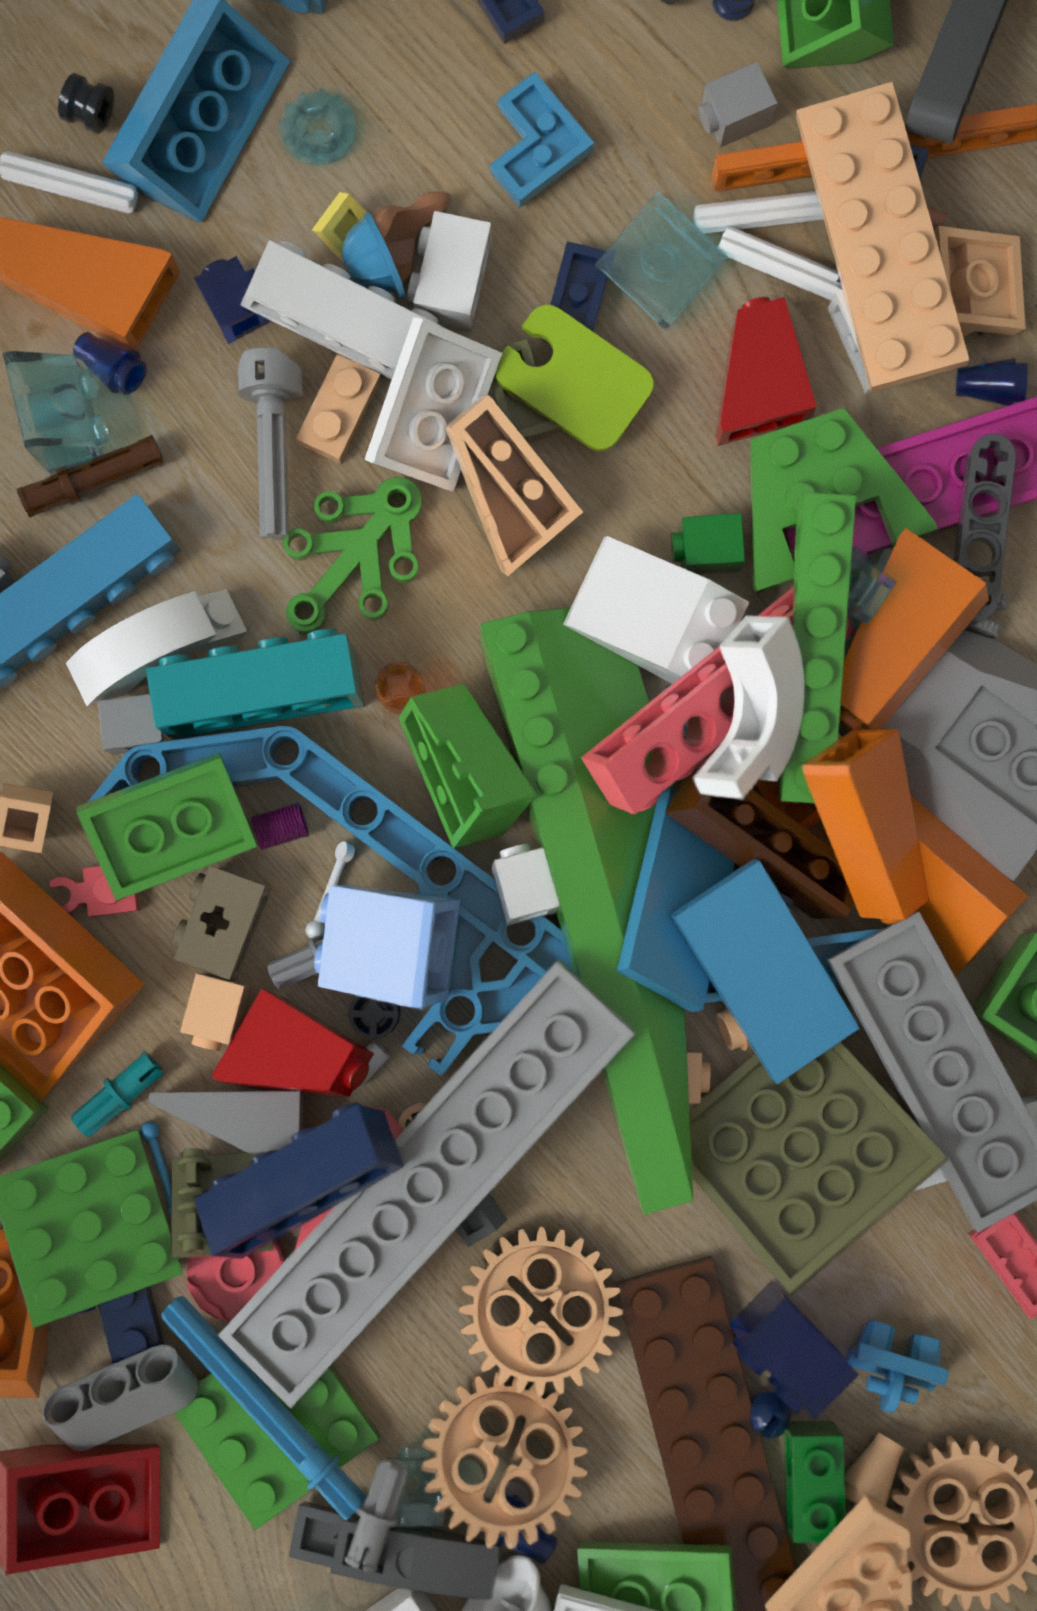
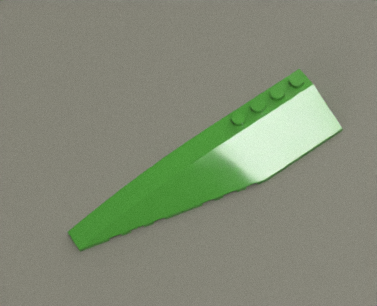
M570 608L528 611L480 623L479 643L512 758L537 794L526 808L538 849L544 848L560 905L556 913L573 972L637 1031L601 1071L641 1211L645 1215L693 1201L685 1009L617 971L657 802L650 808L637 812L635 815L611 806L581 757L646 706L649 700L638 665L563 625ZM651 751L646 756L645 767L650 762Z

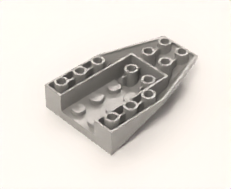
M849 592L847 617L855 632H857L871 599ZM964 630L882 729H899L910 794L1013 882L1037 850V664L997 640ZM855 634L845 641L844 659ZM839 722V733L842 737L851 732Z

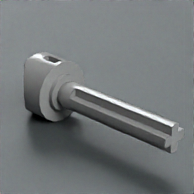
M261 347L244 351L237 368L238 394L247 401L257 403L260 538L281 540L284 537H289L285 403L298 400L304 395L303 370L279 348ZM258 364L264 365L265 368L258 370Z

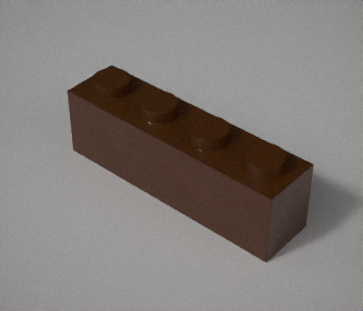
M701 768L695 769L692 774L682 779L665 812L668 816L740 867L753 859L759 860L780 896L811 918L848 917L854 900L833 848L752 789L743 799L700 794L694 776Z

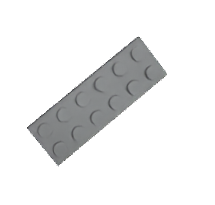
M915 911L906 920L890 924L826 959L913 1120L947 1157L948 1161L940 1169L973 1230L979 1233L1037 1201V1126L920 912Z

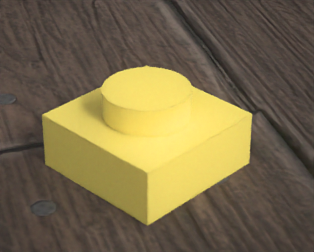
M339 192L312 231L344 262L342 259V248L348 231L357 222L362 220L363 214L367 212L350 194Z

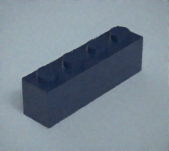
M360 1103L344 1105L336 1109L332 1113L333 1118L319 1127H309L295 1133L291 1137L292 1142L279 1150H271L257 1155L251 1160V1166L245 1170L222 1176L211 1183L212 1189L194 1199L211 1255L242 1259L402 1169L404 1164L385 1112L363 1106Z

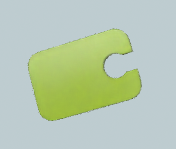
M553 305L537 307L523 323L522 330L532 337H540L547 340L553 349L551 360L546 365L532 367L521 359L520 353L507 345L502 352L495 372L497 383L586 447L601 452L611 449L650 398L653 391L651 373L561 309Z

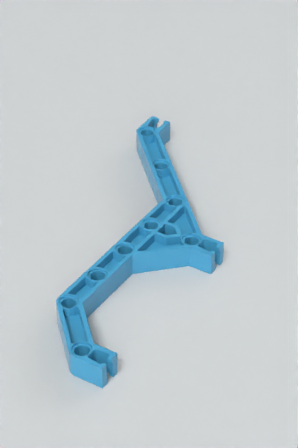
M291 726L268 727L142 744L133 747L122 757L88 801L90 802L122 790L129 785L132 786L140 783L139 770L142 764L148 760L155 759L159 762V775L220 752L234 788L284 781L418 884L419 894L460 899L448 1000L433 1004L402 1045L411 1054L416 1053L420 1056L425 1048L417 1042L435 1022H440L447 1030L455 1033L456 1039L443 1060L431 1058L427 1064L428 1067L441 1077L471 1037L475 1034L493 1032L557 961L561 960L573 972L562 930L545 917H538L530 920L535 927V936L529 944L517 946L511 943L506 934L507 923L496 883L491 876L457 850L453 849L306 735ZM286 741L296 742L299 747L297 759L292 764L279 765L275 759V752L278 746ZM364 799L374 801L378 808L375 820L367 825L356 824L352 818L354 805ZM440 858H447L453 861L456 866L454 879L446 885H437L429 877L431 864ZM881 929L862 930L806 939L832 983L840 985L826 959ZM495 942L516 958L518 962L505 979L483 982L480 959ZM709 980L705 1003L723 1001ZM457 996H464L470 999L475 1007L473 1019L464 1025L452 1022L447 1014V1006L450 1000Z

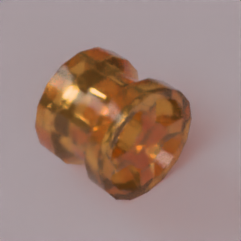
M396 661L387 664L379 671L375 679V691L380 703L387 711L396 715L402 713L410 697L423 694L426 691L420 672L407 662Z

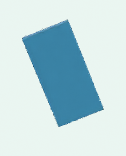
M669 787L659 794L617 971L689 1012L701 1011L704 1008L710 979L670 914L733 873L734 862L665 813L677 791L673 787Z
M751 860L670 914L774 1083L779 1084L860 1029L759 860Z

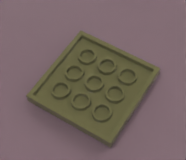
M841 1042L779 1084L774 1083L770 1079L756 1054H754L701 1099L700 1104L694 1105L689 1110L692 1178L791 1296L797 1293L948 1161L945 1154Z

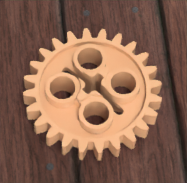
M538 1227L535 1241H529L525 1231L520 1229L517 1232V1245L512 1246L503 1236L500 1237L498 1240L502 1253L497 1256L493 1252L484 1249L482 1254L489 1265L486 1269L471 1266L469 1270L479 1281L476 1286L463 1285L461 1288L462 1291L473 1297L472 1304L458 1307L459 1312L471 1315L473 1322L460 1329L461 1334H476L478 1339L468 1348L469 1354H477L484 1351L487 1356L483 1360L480 1369L485 1372L497 1365L500 1369L497 1374L496 1383L500 1386L511 1375L516 1377L515 1392L519 1394L523 1392L528 1381L533 1382L534 1390L538 1397L543 1396L546 1382H552L559 1395L563 1394L564 1378L568 1376L579 1387L582 1386L583 1379L580 1369L585 1366L589 1370L598 1373L600 1369L593 1358L598 1352L611 1356L613 1353L603 1343L604 1337L620 1335L619 1330L608 1325L610 1317L623 1314L622 1309L609 1306L608 1299L620 1293V1288L605 1287L603 1283L613 1272L612 1269L604 1268L596 1271L594 1264L597 1262L600 1253L594 1251L585 1257L581 1255L584 1243L582 1238L576 1239L570 1247L566 1246L565 1230L560 1229L553 1241H547L545 1228ZM536 1259H544L553 1267L554 1277L551 1284L546 1288L537 1289L528 1281V1267ZM510 1276H515L536 1300L543 1302L548 1298L552 1304L548 1308V1313L573 1338L571 1345H565L544 1321L538 1319L531 1323L528 1317L532 1314L533 1310L508 1284L507 1280ZM502 1295L513 1297L519 1309L516 1319L507 1325L497 1324L493 1320L490 1311L494 1300ZM574 1296L583 1298L588 1304L589 1309L585 1322L577 1326L569 1325L563 1318L562 1313L565 1302ZM537 1333H546L553 1342V1352L543 1362L530 1360L526 1352L528 1340Z
M496 1372L492 1378L490 1388H487L480 1376L476 1377L472 1384V1395L462 1386L457 1387L454 1394L458 1406L443 1400L439 1409L447 1420L432 1418L429 1422L428 1427L438 1435V1438H429L423 1441L422 1448L435 1455L434 1458L422 1463L421 1471L435 1473L436 1478L427 1484L424 1489L426 1493L441 1492L443 1498L438 1502L434 1510L438 1513L451 1508L454 1512L448 1526L451 1530L464 1521L469 1524L466 1535L467 1541L470 1542L481 1530L485 1532L487 1548H492L499 1535H504L508 1549H513L517 1545L518 1533L521 1532L528 1544L531 1545L537 1541L536 1525L549 1535L556 1530L551 1514L564 1520L570 1516L571 1511L563 1499L576 1501L581 1497L582 1493L571 1484V1481L582 1480L587 1476V1471L574 1465V1461L584 1457L588 1452L587 1448L573 1446L572 1440L583 1431L582 1427L567 1428L564 1423L573 1412L571 1407L559 1412L553 1408L559 1395L556 1391L546 1399H543L536 1395L533 1384L529 1390L524 1389L519 1394L515 1392L516 1377L513 1378L510 1386H505L504 1383L500 1386L496 1383L498 1374ZM486 1412L497 1414L503 1421V1434L500 1436L486 1434L480 1426V1415ZM522 1417L525 1420V1425L509 1456V1461L514 1465H510L501 1475L491 1503H485L483 1495L499 1464V1458L494 1454L498 1455L506 1446L516 1419ZM538 1435L546 1440L549 1446L547 1459H536L529 1454L526 1449L527 1436ZM467 1459L477 1462L483 1472L482 1482L478 1485H469L462 1481L458 1474L459 1462ZM515 1482L525 1487L529 1496L526 1508H514L507 1502L504 1491L508 1483Z
M973 1435L967 1436L964 1448H960L952 1436H947L946 1451L940 1452L931 1442L927 1443L930 1458L923 1461L919 1456L912 1453L910 1458L916 1470L911 1474L905 1470L898 1469L896 1473L905 1485L903 1489L891 1488L889 1494L898 1504V1507H890L889 1509L901 1515L910 1530V1548H907V1565L911 1571V1581L913 1582L920 1578L919 1588L926 1597L937 1589V1597L942 1605L946 1607L955 1594L959 1604L965 1611L969 1610L973 1597L979 1599L985 1610L990 1609L991 1594L996 1592L1005 1603L1010 1602L1007 1587L1013 1583L1017 1588L1025 1592L1027 1586L1021 1575L1025 1571L1037 1575V1565L1032 1561L1034 1555H1037V1480L1029 1481L1034 1471L1025 1462L1016 1466L1018 1456L1009 1448L999 1456V1446L991 1439H988L981 1451L979 1443ZM943 1484H953L955 1486L954 1495L949 1501L940 1504L934 1502V1494L938 1487ZM995 1488L1005 1489L1004 1499L998 1506L985 1507L986 1496L991 1490ZM970 1514H974L979 1521H969ZM926 1515H937L941 1518L929 1520L928 1522L923 1520ZM1010 1521L1013 1523L1010 1529H1001L993 1525L1007 1524ZM968 1522L966 1530H963L958 1524ZM944 1536L952 1538L951 1547L947 1552L941 1555L931 1554V1546L936 1539ZM991 1541H1002L1001 1551L996 1557L992 1559L982 1558V1551L986 1544Z

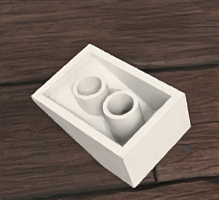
M606 536L602 540L563 625L673 684L726 640L741 622L749 602L705 577Z

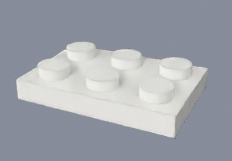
M413 317L364 460L454 492L461 468L445 426L481 395H488L502 352L424 319Z

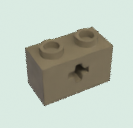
M209 865L206 874L201 872L198 874L191 889L190 900L194 901L195 904L189 920L182 919L173 936L172 947L177 948L174 960L228 980H237L272 888ZM225 908L223 918L229 921V926L227 930L218 929L214 935L215 925L208 922L211 913L220 914L222 909Z

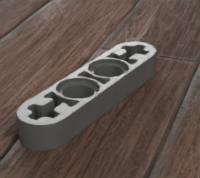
M997 433L986 434L980 437L968 451L965 463L954 561L977 577L989 576V581L986 579L982 580L987 585L989 601L969 625H977L988 619L996 611L999 602L1016 455L1012 442L1005 436ZM989 447L993 448L994 456L1001 458L1002 461L998 462L992 469L990 481L976 483L975 479L981 481L986 476L988 465L987 460L979 458V455H983ZM986 493L996 500L998 510L994 517L983 518L975 513L972 507L975 495ZM973 541L986 543L992 551L991 562L986 566H977L969 561L966 552L969 543Z

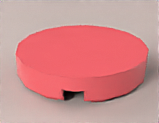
M277 1239L273 1241L274 1251L253 1252L242 1259L218 1256L189 1257L187 1263L188 1289L199 1308L215 1319L227 1322L232 1320L286 1261L284 1249Z

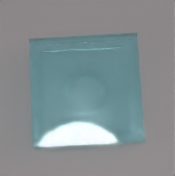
M658 190L595 265L666 330L675 322L728 256Z

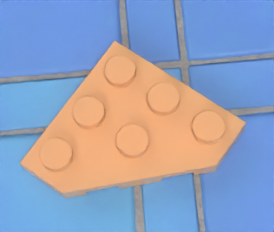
M865 1495L765 1604L766 1610L909 1611V1605H912L911 1571L907 1565V1548H910V1530L903 1517Z

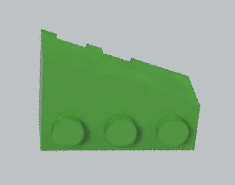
M465 684L410 697L398 719L452 848L455 849L505 834L537 794Z

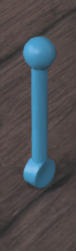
M147 1121L141 1126L140 1135L149 1143L168 1201V1211L172 1219V1181L157 1138L160 1132L159 1126L155 1122Z

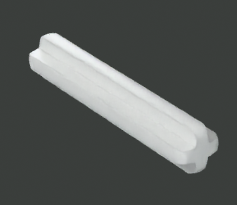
M11 151L3 152L0 158V174L4 180L128 214L134 212L136 208L138 191L132 184Z
M816 191L699 204L694 210V226L699 234L722 232L728 227L739 230L824 220Z
M728 227L723 233L718 246V252L723 256L829 300H832L836 291L843 289L841 283L837 282L839 276L837 270L733 227Z

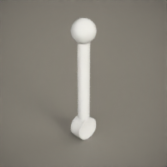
M345 841L340 842L335 850V857L337 859L315 918L306 926L305 932L310 939H319L323 936L325 928L320 917L322 900L325 894L329 893L330 885H338L345 864L350 862L354 856V846Z

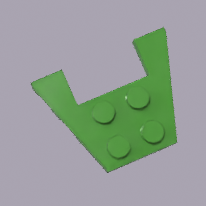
M845 408L751 439L749 453L753 531L751 535L753 553L752 585L755 595L794 582L795 564L783 531L796 527L798 499L804 492L856 495L855 507L875 501L892 547L895 546L899 535L905 528L920 538L933 534L938 529L934 519Z

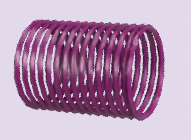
M298 802L296 804L293 803V806L290 804V807L287 805L283 808L280 807V810L277 808L273 811L270 810V813L267 811L263 814L260 813V816L257 814V816L251 817L255 837L261 850H267V848L277 847V845L287 844V842L309 836L306 820Z

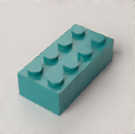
M321 629L308 633V640L288 643V638L276 637L259 641V649L239 652L237 646H224L209 650V657L190 660L189 655L183 654L163 657L159 659L160 666L146 668L155 728L173 740L365 707L355 649L346 633L338 635L337 629Z

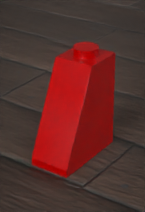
M767 296L754 298L744 303L742 309L737 310L732 326L715 435L718 446L809 420L817 408L785 297L771 301Z
M261 989L211 1077L219 1082L242 1088L300 1091L309 1094L350 1097L353 1090L359 1088L365 1081L369 1072V1062L374 1052L285 997Z

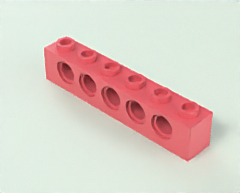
M794 586L757 616L788 617L792 625ZM848 617L845 641L856 633ZM720 646L581 757L611 806L634 815L637 812L650 808L658 801L660 793L675 781L684 779L692 774L697 767V763L711 751L717 750L724 741L733 719L735 692L733 680ZM725 691L724 701L720 705L721 696ZM688 721V729L683 736V728ZM651 751L650 762L645 767L646 756Z

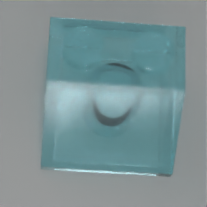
M25 351L3 353L25 449L50 474L57 473L56 469L64 465L69 469L104 455L103 444L109 443V436L102 415L95 416L91 399L98 398V390L91 370H84L76 358L68 354Z

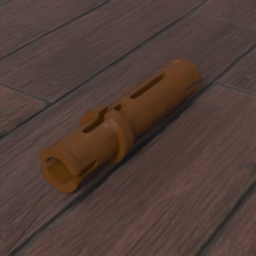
M149 435L133 444L121 447L69 469L65 465L56 469V474L24 487L17 488V493L29 518H32L37 514L70 502L72 505L81 502L80 497L90 494V492L105 488L145 470L164 465L165 462L153 435Z

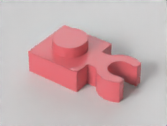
M101 866L82 868L84 879L82 883L69 877H57L49 881L50 887L65 886L70 891L69 902L65 905H60L68 914L77 911L85 903L87 904L88 917L140 911L138 893L117 901L115 900Z

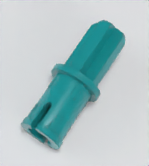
M146 1051L142 1052L140 1057L114 1079L111 1080L107 1077L103 1081L105 1086L72 1114L71 1119L82 1134L88 1137L92 1136L124 1108L128 1111L133 1108L131 1102L159 1078L165 1076L159 1064L155 1060L151 1061L152 1056Z

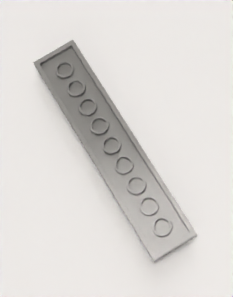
M561 960L557 961L395 1139L404 1167L336 1205L218 1336L291 1408L637 1031Z

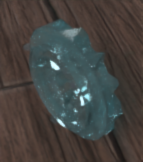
M322 88L317 92L308 94L301 90L296 100L292 103L286 102L282 120H279L281 137L286 149L299 161L311 165H325L340 159L352 146L356 134V123L352 108L348 107L340 94L335 96L325 92ZM327 114L325 123L330 133L316 130L308 136L310 128L304 117L317 121Z

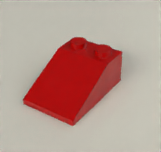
M100 1444L80 1452L71 1450L67 1445H39L0 1451V1566L6 1575L160 1549V1446L158 1444Z

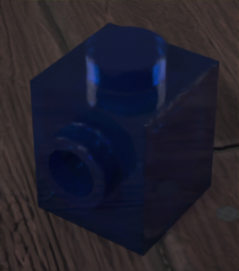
M237 256L228 261L220 259L210 263L203 269L201 275L194 278L228 344L270 323L269 319L240 305L255 270L251 268L245 271Z

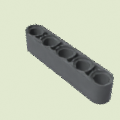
M952 0L912 100L905 124L906 132L953 144L1009 0Z

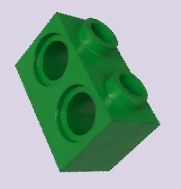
M790 1421L789 1426L784 1432L785 1524L794 1543H822L845 1518L844 1440L842 1433L833 1421Z

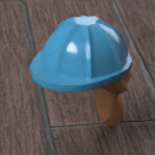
M431 191L424 193L412 206L406 208L391 204L388 207L377 208L372 216L369 212L364 213L363 219L348 231L343 243L342 259L347 272L351 276L350 279L367 289L369 286H375L389 293L395 292L399 299L406 297L403 284L406 283L412 271L416 236L423 226L426 227L432 223L434 211L446 212L451 201V195L444 191Z

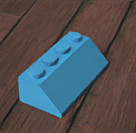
M192 0L102 164L126 183L134 185L139 193L196 222H202L287 69L290 60L225 0Z

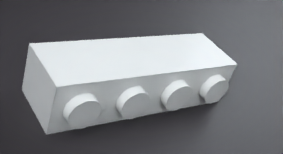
M269 240L240 304L241 306L391 380L413 317L438 325V319L431 313L418 308H413L410 311L394 303L395 298L389 292L375 286H369L367 289L351 281L349 273L340 267L332 264L321 266L305 258L306 253L298 246L286 241H279L277 244Z

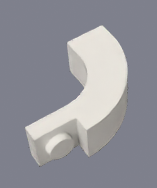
M227 589L198 596L196 591L156 604L115 624L81 647L66 662V665L86 706L97 704V701L110 700L128 694L147 677L146 668L160 666L159 659L163 657L182 654L189 655L240 639L247 632V629Z
M745 616L720 645V650L733 680L735 692L734 714L724 741L694 776L700 794L743 799L758 779L777 781L791 757L798 738L803 714L804 671L799 645L788 617Z

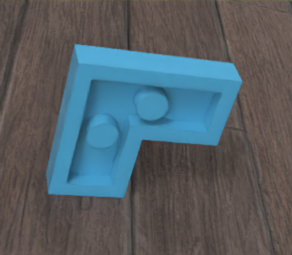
M535 71L498 99V109L523 139L490 164V173L517 206L521 208L594 151V142Z

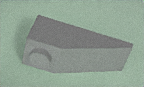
M300 1091L149 1093L148 1103L255 1157L267 1151L281 1149L292 1142L291 1137L295 1133L305 1129L306 1096Z

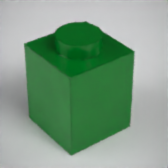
M741 513L682 517L678 532L671 533L673 562L681 561V568L698 575L739 572L745 562Z

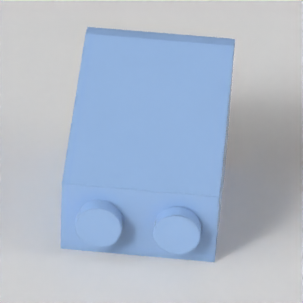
M349 884L330 885L329 893L325 894L320 910L321 921L325 923L323 943L319 944L314 960L315 971L319 973L318 987L414 1008H424L448 1000L460 899Z

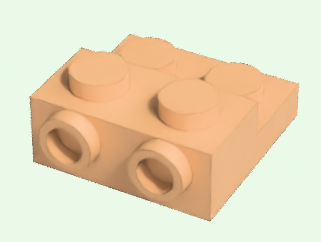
M945 226L936 227L934 233L963 337L974 331L1004 335H1016L1024 331L1026 323L1020 236Z

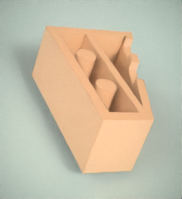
M481 395L445 426L499 569L505 575L509 576L583 513L581 508L489 395Z

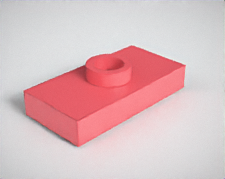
M1017 1213L1011 1214L979 1233L975 1230L967 1233L1024 1314L1031 1320L1036 1317L1037 1241Z

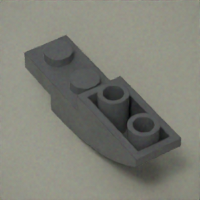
M306 1501L298 1506L288 1556L290 1558L330 1567V1573L391 1587L464 1598L491 1600L493 1597L501 1544L495 1543L492 1548H487L486 1541L473 1538L469 1542L464 1535L405 1521L402 1524H396L395 1527H390L377 1564V1571L371 1573L363 1571V1561L368 1547L364 1549L358 1569L344 1561L355 1535L360 1515L353 1513L345 1521L334 1508Z

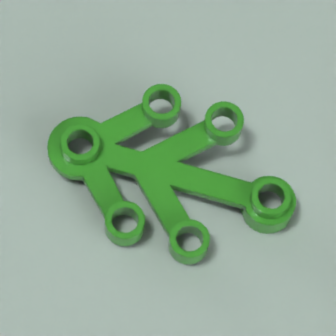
M402 477L389 478L378 486L375 494L340 497L332 491L322 492L315 499L314 509L318 518L324 523H336L342 516L374 515L362 529L309 534L304 529L295 528L289 531V537H284L283 546L290 558L298 561L305 560L312 554L343 551L309 593L297 594L288 602L286 617L295 631L307 635L312 631L320 630L324 626L327 618L324 606L359 564L363 593L359 597L358 606L362 615L374 621L383 618L387 614L389 605L385 594L382 592L377 542L390 526L395 553L389 562L391 575L399 583H410L416 579L419 573V565L412 551L410 522L419 515L422 507V498L418 487L412 481ZM395 493H401L406 497V502L402 507L394 508L389 505V498ZM328 500L338 503L337 511L331 515H325L321 512L322 504ZM297 537H303L307 540V546L301 552H294L290 549L292 540ZM401 560H409L413 564L412 571L407 575H400L395 571V566ZM370 597L380 598L382 600L381 609L374 613L368 612L365 609L366 600ZM302 604H310L314 608L313 615L309 619L302 620L296 615L298 607Z

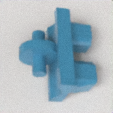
M870 1320L864 1324L858 1344L847 1350L845 1365L885 1377L881 1379L868 1375L865 1384V1390L880 1394L881 1410L893 1414L898 1407L899 1401L913 1405L916 1404L919 1391L904 1386V1383L929 1391H933L937 1384L941 1386L946 1385L949 1370L940 1367V1340L914 1334L909 1338L906 1356L891 1352L895 1328L889 1324Z

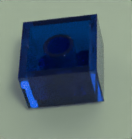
M772 1281L730 1322L737 1336L732 1341L733 1345L739 1350L737 1353L759 1376L765 1370L771 1374L768 1381L774 1386V1391L796 1414L804 1408L816 1420L859 1376L845 1356Z

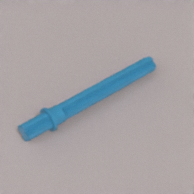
M180 1296L172 1301L161 1314L163 1321L309 1480L306 1485L310 1490L315 1487L346 1521L358 1510L359 1506L363 1505L367 1497L337 1465L340 1460L337 1455L331 1458L244 1361L218 1336L219 1334L185 1297Z

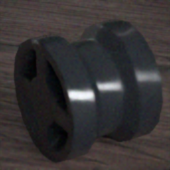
M72 73L68 76L61 89L58 102L59 117L61 120L72 124L77 121L82 122L87 130L100 134L107 126L112 114L114 91L112 87L102 83L95 86L91 85L86 77Z
M357 995L350 1004L348 1015L350 1024L355 1032L365 1038L377 1039L394 1031L399 1023L401 1010L399 1004L379 1000L378 1005L377 999Z

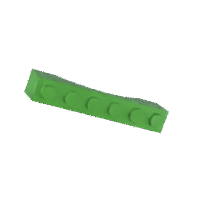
M804 492L798 499L792 628L802 657L804 706L801 726L794 750L778 778L777 799L781 801L815 803L805 779L802 765L838 741L856 495Z

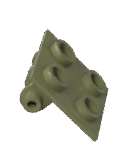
M192 1148L184 1150L183 1157L172 1158L173 1259L212 1256L194 1199L212 1189L211 1183L216 1179L228 1174L239 1173L250 1167L251 1160L255 1156L247 1152L203 1155L202 1149ZM273 1241L255 1252L274 1251Z

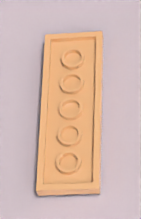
M893 81L798 109L796 113L797 123L870 391H878L967 366L970 359Z

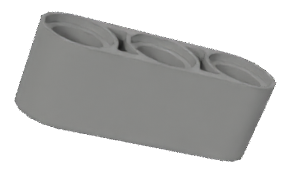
M158 1345L56 1389L50 1394L43 1405L42 1418L47 1426L71 1450L85 1451L188 1406L198 1392L199 1381L196 1374L175 1349L169 1345Z

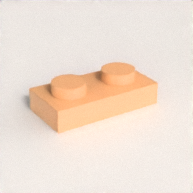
M337 354L296 437L297 444L341 464L382 380L380 373Z

